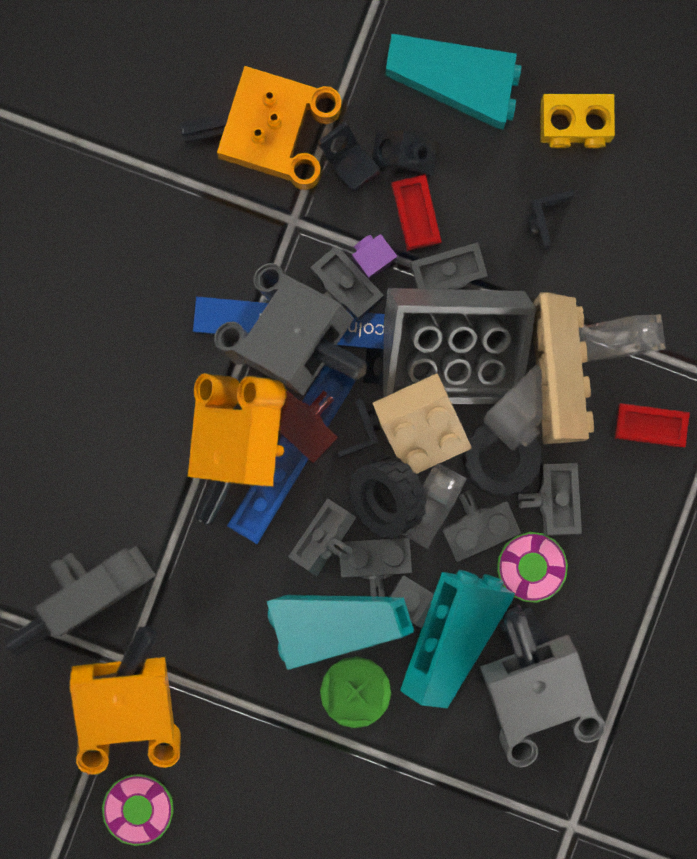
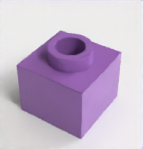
M381 234L374 239L371 235H368L354 246L356 252L352 254V260L369 280L397 261V255Z

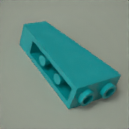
M392 34L385 76L498 129H504L506 120H513L516 99H510L512 85L518 86L521 65L515 64L517 56L515 53Z
M458 570L457 574L442 572L400 689L402 693L423 706L448 708L514 598L515 593L503 587V580L484 574L483 578L480 579L478 576L463 570Z
M285 595L267 601L269 608L268 619L272 627L275 628L279 641L278 652L281 659L285 662L287 670L401 638L414 632L404 597Z

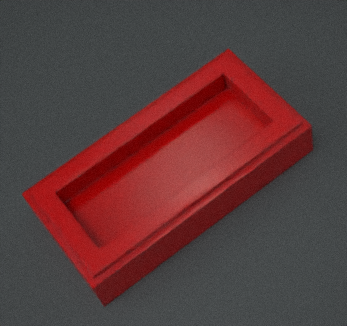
M426 174L391 182L407 252L441 244L442 241Z
M620 403L618 404L614 439L685 448L690 412Z

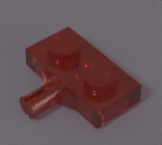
M285 389L286 397L280 412L279 432L314 464L338 438L325 426L320 416L334 402V399L329 396L319 405L328 396V393L323 390L308 405L299 401Z

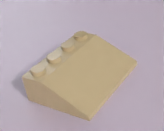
M540 293L533 302L536 307L533 340L543 445L586 441L589 439V433L594 432V420L592 411L586 412L585 398L591 396L589 376L583 377L582 363L587 362L586 342H580L579 328L584 327L582 306H576V298L551 293Z

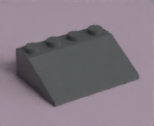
M388 288L384 315L383 398L438 373L452 404L521 405L536 307L525 291Z

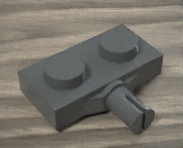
M478 242L410 262L417 289L462 290L461 287H464L470 281L488 276Z
M337 245L310 267L311 273L324 286L325 293L323 295L342 304L357 322L384 299V295Z
M578 463L541 465V487L539 493H519L518 500H532L519 502V508L540 507L543 515L544 536L582 534Z
M472 490L465 491L470 505L464 493L457 495L466 514L458 522L442 529L456 562L521 534L506 500L489 508H478Z
M327 498L288 557L315 576H318L332 553L342 560L349 559L350 557L343 553L342 550L352 555L353 550L341 540L357 517Z
M410 538L343 542L350 546L353 552L350 555L342 550L350 558L347 560L340 559L341 579L359 577L370 580L371 597H377L376 587H378L379 597H385L384 579L393 575L412 574Z

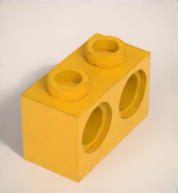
M614 94L543 95L541 99V143H549L551 148H567L571 146V143H584L586 148H602L606 146V142H611L614 138ZM557 114L565 116L569 122V127L564 130L556 129L551 123V117ZM591 114L600 116L604 123L603 128L599 130L590 128L586 123V117Z

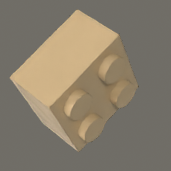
M438 373L373 402L381 426L396 456L402 462L407 463L416 474L472 449Z

